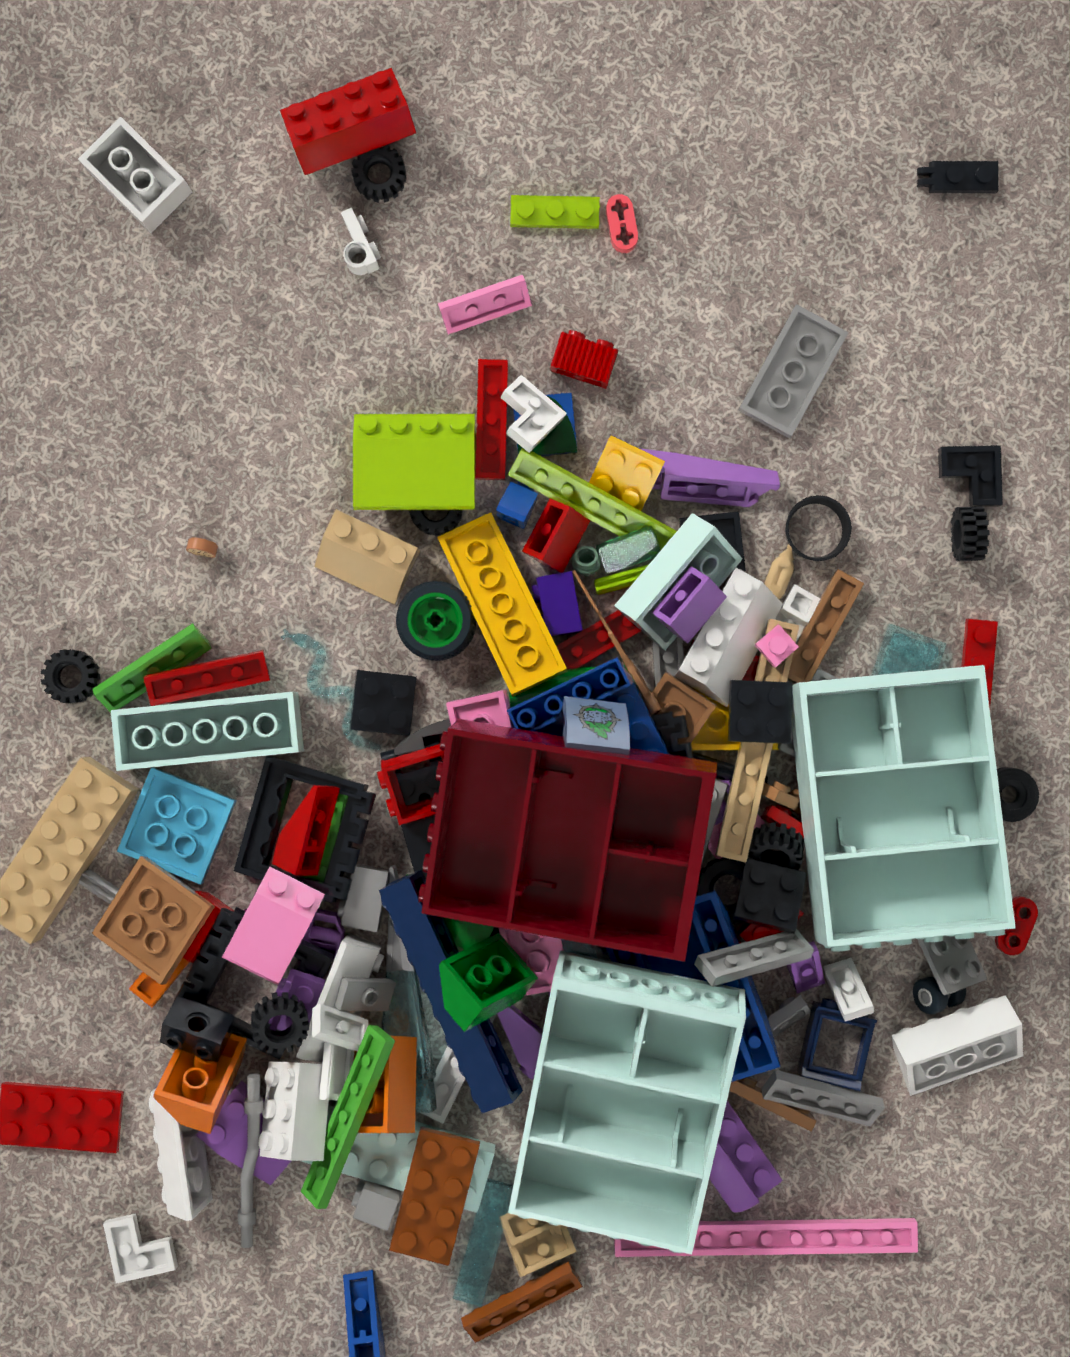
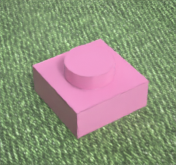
M779 624L754 645L774 668L799 647Z

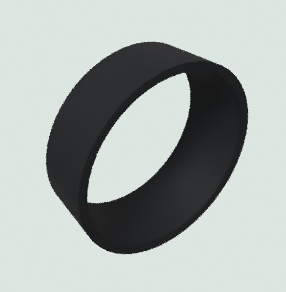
M821 495L810 496L799 501L790 511L785 527L786 539L797 555L813 561H825L839 555L847 546L852 531L851 520L846 509L835 499ZM809 504H821L829 507L837 514L842 525V536L838 546L831 553L822 557H809L801 553L794 546L789 535V523L792 516L798 509Z

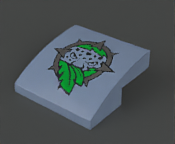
M564 696L562 708L565 719L563 729L565 747L629 755L630 731L625 703Z

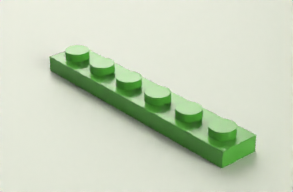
M368 1025L326 1128L324 1160L312 1162L301 1189V1193L316 1209H327L394 1046L395 1040L378 1025Z

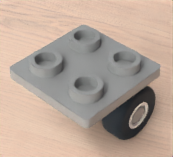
M946 935L943 936V941L924 942V939H918L934 974V977H925L918 980L913 986L915 1004L922 1012L933 1015L943 1011L946 1006L949 1008L955 1007L965 1000L966 987L987 980V976L970 939H955V936Z

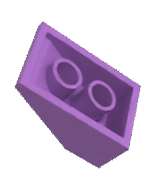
M242 1080L226 1098L211 1134L198 1131L196 1134L199 1139L218 1155L240 1168H243L247 1151V1114L244 1113L247 1084ZM262 1113L260 1114V1134L262 1133L263 1125ZM259 1149L253 1175L271 1185L291 1161L260 1156Z

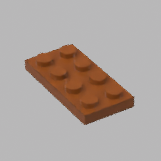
M420 1127L389 1251L449 1266L480 1141Z

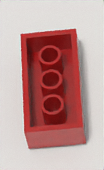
M392 68L378 71L371 76L355 82H349L342 87L320 93L313 98L291 104L289 107L280 110L304 175L416 134L408 104Z

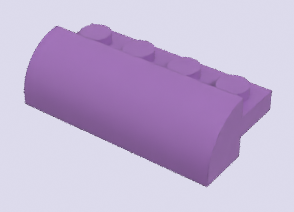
M727 1100L709 1179L730 1210L737 1213L760 1202L759 1197L783 1180Z

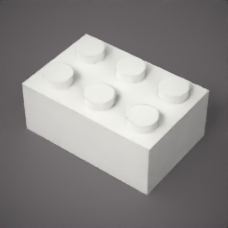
M122 117L118 118L78 158L86 170L150 233L192 193L185 179Z
M269 1061L268 1069L265 1073L266 1094L265 1101L263 1102L262 1133L259 1136L260 1156L290 1161L324 1160L329 1100L319 1099L322 1064Z

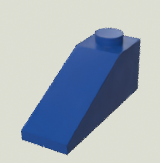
M373 1270L343 1275L349 1357H386Z

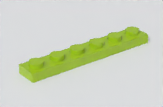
M521 448L508 472V476L548 498L572 507L590 521L654 556H657L677 532L673 528L532 451L528 453L524 448Z

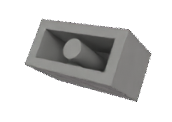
M357 863L354 874L348 872L345 874L346 877L353 880L347 900L341 899L338 916L342 917V926L377 932L380 929L384 908L379 890L388 885L389 869Z
M360 1179L351 1203L352 1206L356 1207L353 1218L388 1231L401 1191Z

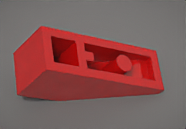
M313 785L280 832L272 860L273 865L293 875L318 876L340 788L336 786Z

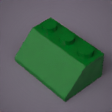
M500 933L441 961L439 964L444 1008L464 1032L520 1001L538 979Z

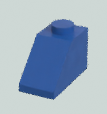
M519 481L518 484L510 482L496 508L497 518L525 529L538 499V493Z

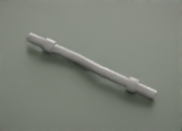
M249 1074L247 1076V1098L244 1100V1113L247 1114V1151L241 1173V1208L238 1210V1225L241 1226L242 1248L253 1246V1225L256 1223V1209L253 1208V1174L260 1149V1114L263 1112L259 1074Z

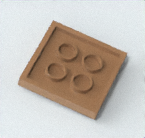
M140 856L92 934L162 985L168 982L215 906L148 857Z

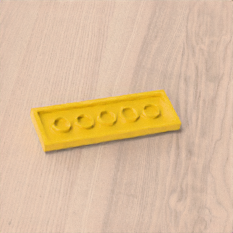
M492 513L485 514L438 536V541L464 595L470 601L469 605L472 606L470 608L512 697L568 672Z

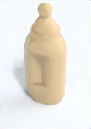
M789 544L787 549L780 553L779 557L775 558L764 582L779 600L784 596L794 571L793 549Z

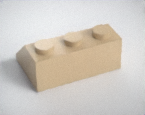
M336 509L323 535L314 567L392 604H396L420 550L414 545Z

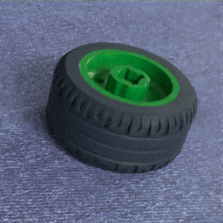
M442 581L425 582L412 588L401 600L396 614L397 631L403 644L415 655L431 661H443L460 654L471 642L476 629V619L470 608L472 606L469 604L470 601L467 600V596L456 586ZM435 616H439L442 619L438 627H434L431 624V620Z

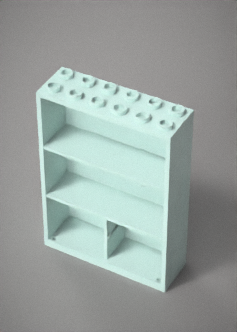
M979 665L809 681L792 685L791 726L815 941L824 945L825 948H831L833 952L850 950V945L854 944L862 945V948L869 949L881 947V942L884 941L893 942V945L912 944V939L914 938L924 939V942L943 941L944 935L955 936V939L974 938V932L986 933V936L1005 935V929H1015L985 666Z
M560 951L552 981L508 1213L523 1219L532 1218L545 1221L554 1226L563 1225L576 1228L581 1232H594L607 1235L612 1239H625L638 1242L643 1246H656L669 1249L674 1253L692 1255L746 1020L745 990L725 985L712 987L709 982Z

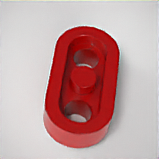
M1022 896L1012 899L1015 929H1005V935L995 936L997 948L1007 955H1018L1025 950L1038 917L1036 904L1031 899ZM1026 907L1027 915L1021 918L1019 911L1021 908ZM1015 935L1017 941L1014 945L1010 946L1008 940L1011 936Z

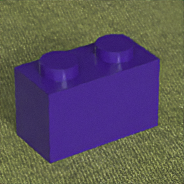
M572 571L536 577L537 585H532L533 598L535 603L540 602L541 616L551 637L581 632L582 624Z

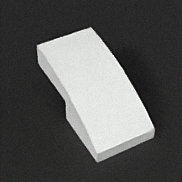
M795 584L787 595L775 620L799 625L796 643L804 627L809 623L820 598Z

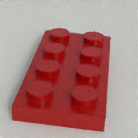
M3 1082L0 1095V1145L117 1153L119 1151L124 1091Z

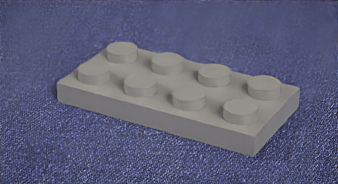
M796 304L738 411L791 438L849 332Z

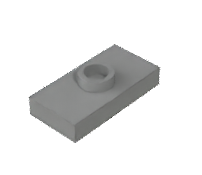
M343 977L334 1007L340 1011H388L396 982L386 978Z

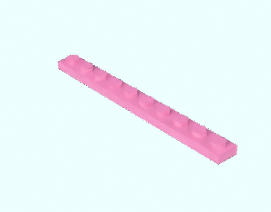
M915 1218L699 1221L692 1255L674 1253L669 1249L656 1246H643L638 1242L625 1239H614L615 1257L918 1253V1225Z

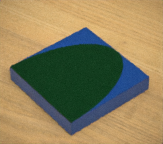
M572 393L546 395L567 414L532 452L540 456L577 453ZM514 410V420L516 421L521 415ZM517 443V450L519 454L522 447Z

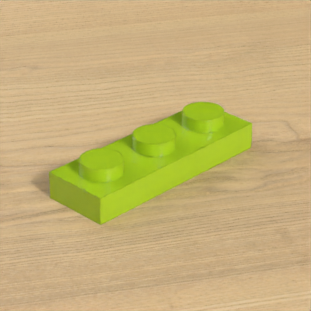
M511 195L510 227L599 229L600 197Z

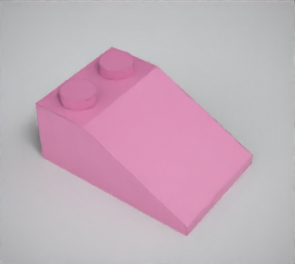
M269 867L222 958L278 985L325 894Z

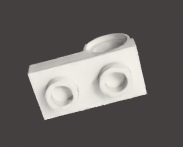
M352 207L342 211L341 215L353 239L352 242L346 245L343 252L348 269L356 275L370 274L378 270L377 260L381 256L374 241L368 243L364 233L369 231L362 215L356 217ZM362 253L366 255L362 263L355 264L351 262L355 254Z

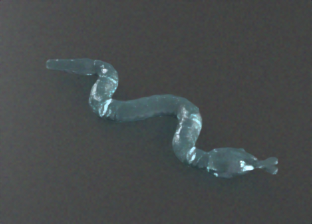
M283 629L285 635H282L281 639L289 637L298 646L306 649L312 648L316 652V657L306 675L307 687L311 693L322 699L346 697L349 700L350 705L341 725L343 735L356 746L379 751L381 749L379 744L360 735H355L349 729L354 689L344 685L323 687L318 683L319 674L326 662L324 646L307 634L298 633L291 635L287 629Z

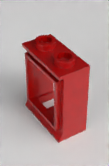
M440 744L385 761L380 760L381 771L377 772L379 783L382 789H388L390 799H386L388 811L391 817H397L399 825L434 815L436 812L431 811L433 798L406 806L395 770L441 756L443 761L445 750L440 749Z

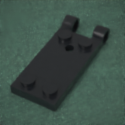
M438 736L424 740L425 748L440 744ZM394 749L380 753L381 760L384 761L398 757V755H395ZM441 756L429 759L431 766L404 774L402 768L395 770L406 806L420 802L419 797L423 793H428L431 798H433L434 793H439L440 781H436V771L438 763L443 762ZM436 814L401 825L414 872L421 870L425 879L427 878V873L423 872V862L426 853L430 854L432 843L427 842V834L430 823L434 824Z

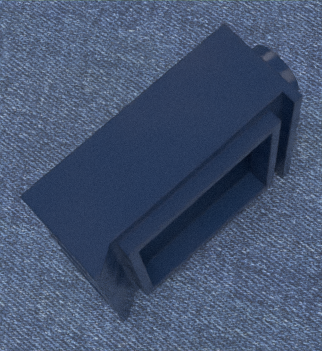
M822 998L821 1003L813 1001L797 1067L798 1074L801 1077L861 1091L863 1073L877 1020L868 1014L845 1022L835 1000ZM823 1018L863 1028L853 1074L812 1064Z

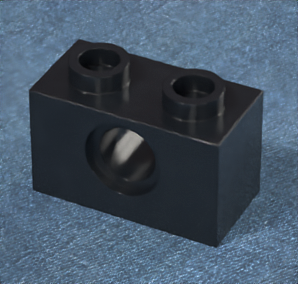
M177 996L162 1023L160 1043L172 1049L189 1052L201 1059L218 1062L232 1034L235 1016Z

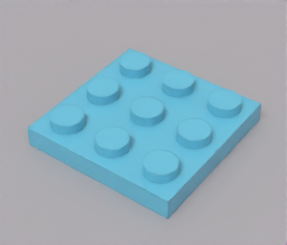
M151 767L117 852L137 860L140 856H146L167 872L201 885L204 883L237 800L158 768Z

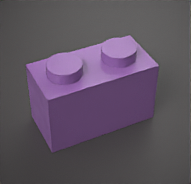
M690 566L654 609L652 614L669 631L686 643H689L727 596L708 576Z

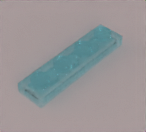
M487 1178L454 1289L453 1299L482 1307L503 1233L499 1217L508 1213L513 1185Z

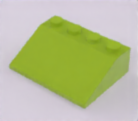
M354 414L353 510L475 509V414Z

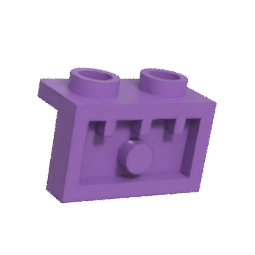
M291 968L287 979L282 977L278 984L277 996L282 997V992H288L289 999L294 994L298 997V1002L302 1000L307 1010L308 1022L310 1023L312 1008L317 1005L326 980ZM278 1015L271 1018L268 1023L271 1024V1030L276 1031L278 1029L282 1031L291 1026L292 1020L289 1016Z

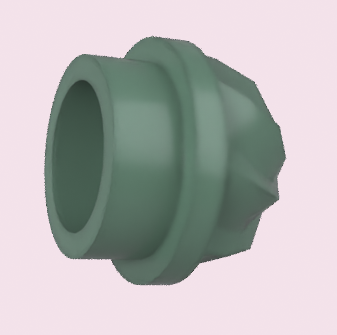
M591 546L578 548L572 556L573 569L585 577L594 575L601 567V556Z

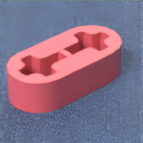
M617 194L612 196L606 205L609 233L613 248L618 252L628 253L636 247L638 242L635 214L631 200L623 194ZM615 203H621L622 207H627L623 213L624 220L619 221L618 213L616 211L612 212V209L615 208ZM620 227H625L627 236L633 237L629 239L628 245H623L621 240L617 241L616 239L620 237Z

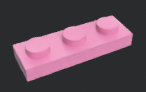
M523 275L438 303L449 335L530 307L532 304Z

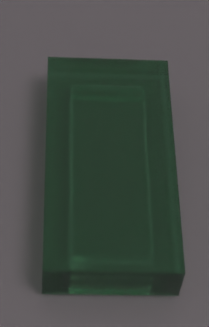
M652 525L596 545V551L599 558H601L607 575L653 559L662 550Z

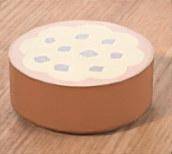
M196 537L188 539L186 551L189 553L210 558L216 557L218 549L216 543Z

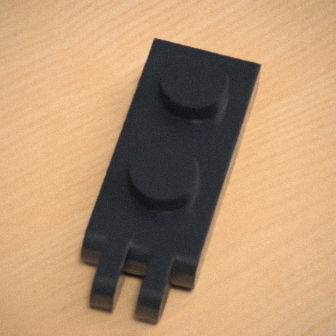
M998 161L929 162V167L917 168V176H929V178L918 179L917 187H929V193L996 194L999 191Z

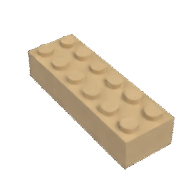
M81 757L0 879V925L29 944L41 940L79 883L80 877L88 869L140 789L93 758Z

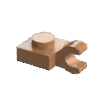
M774 781L773 785L764 782L762 795L801 814V809L798 807L800 801L798 789L790 792V787L778 781Z

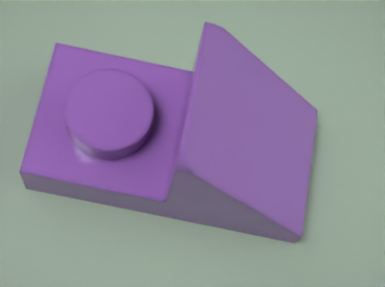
M814 941L808 942L814 949L810 959L787 965L797 994L825 984L819 951Z

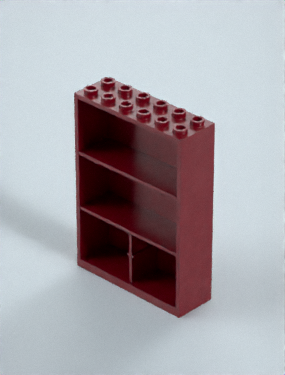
M462 719L449 726L447 731H443L440 749L445 750L443 762L438 763L436 771V781H440L439 793H434L431 811L436 812L434 824L430 823L427 834V842H432L430 854L426 853L423 862V872L427 873L426 884H422L418 897V902L423 903L422 914L685 962L716 780L717 762L630 748L629 755L565 747L563 736Z

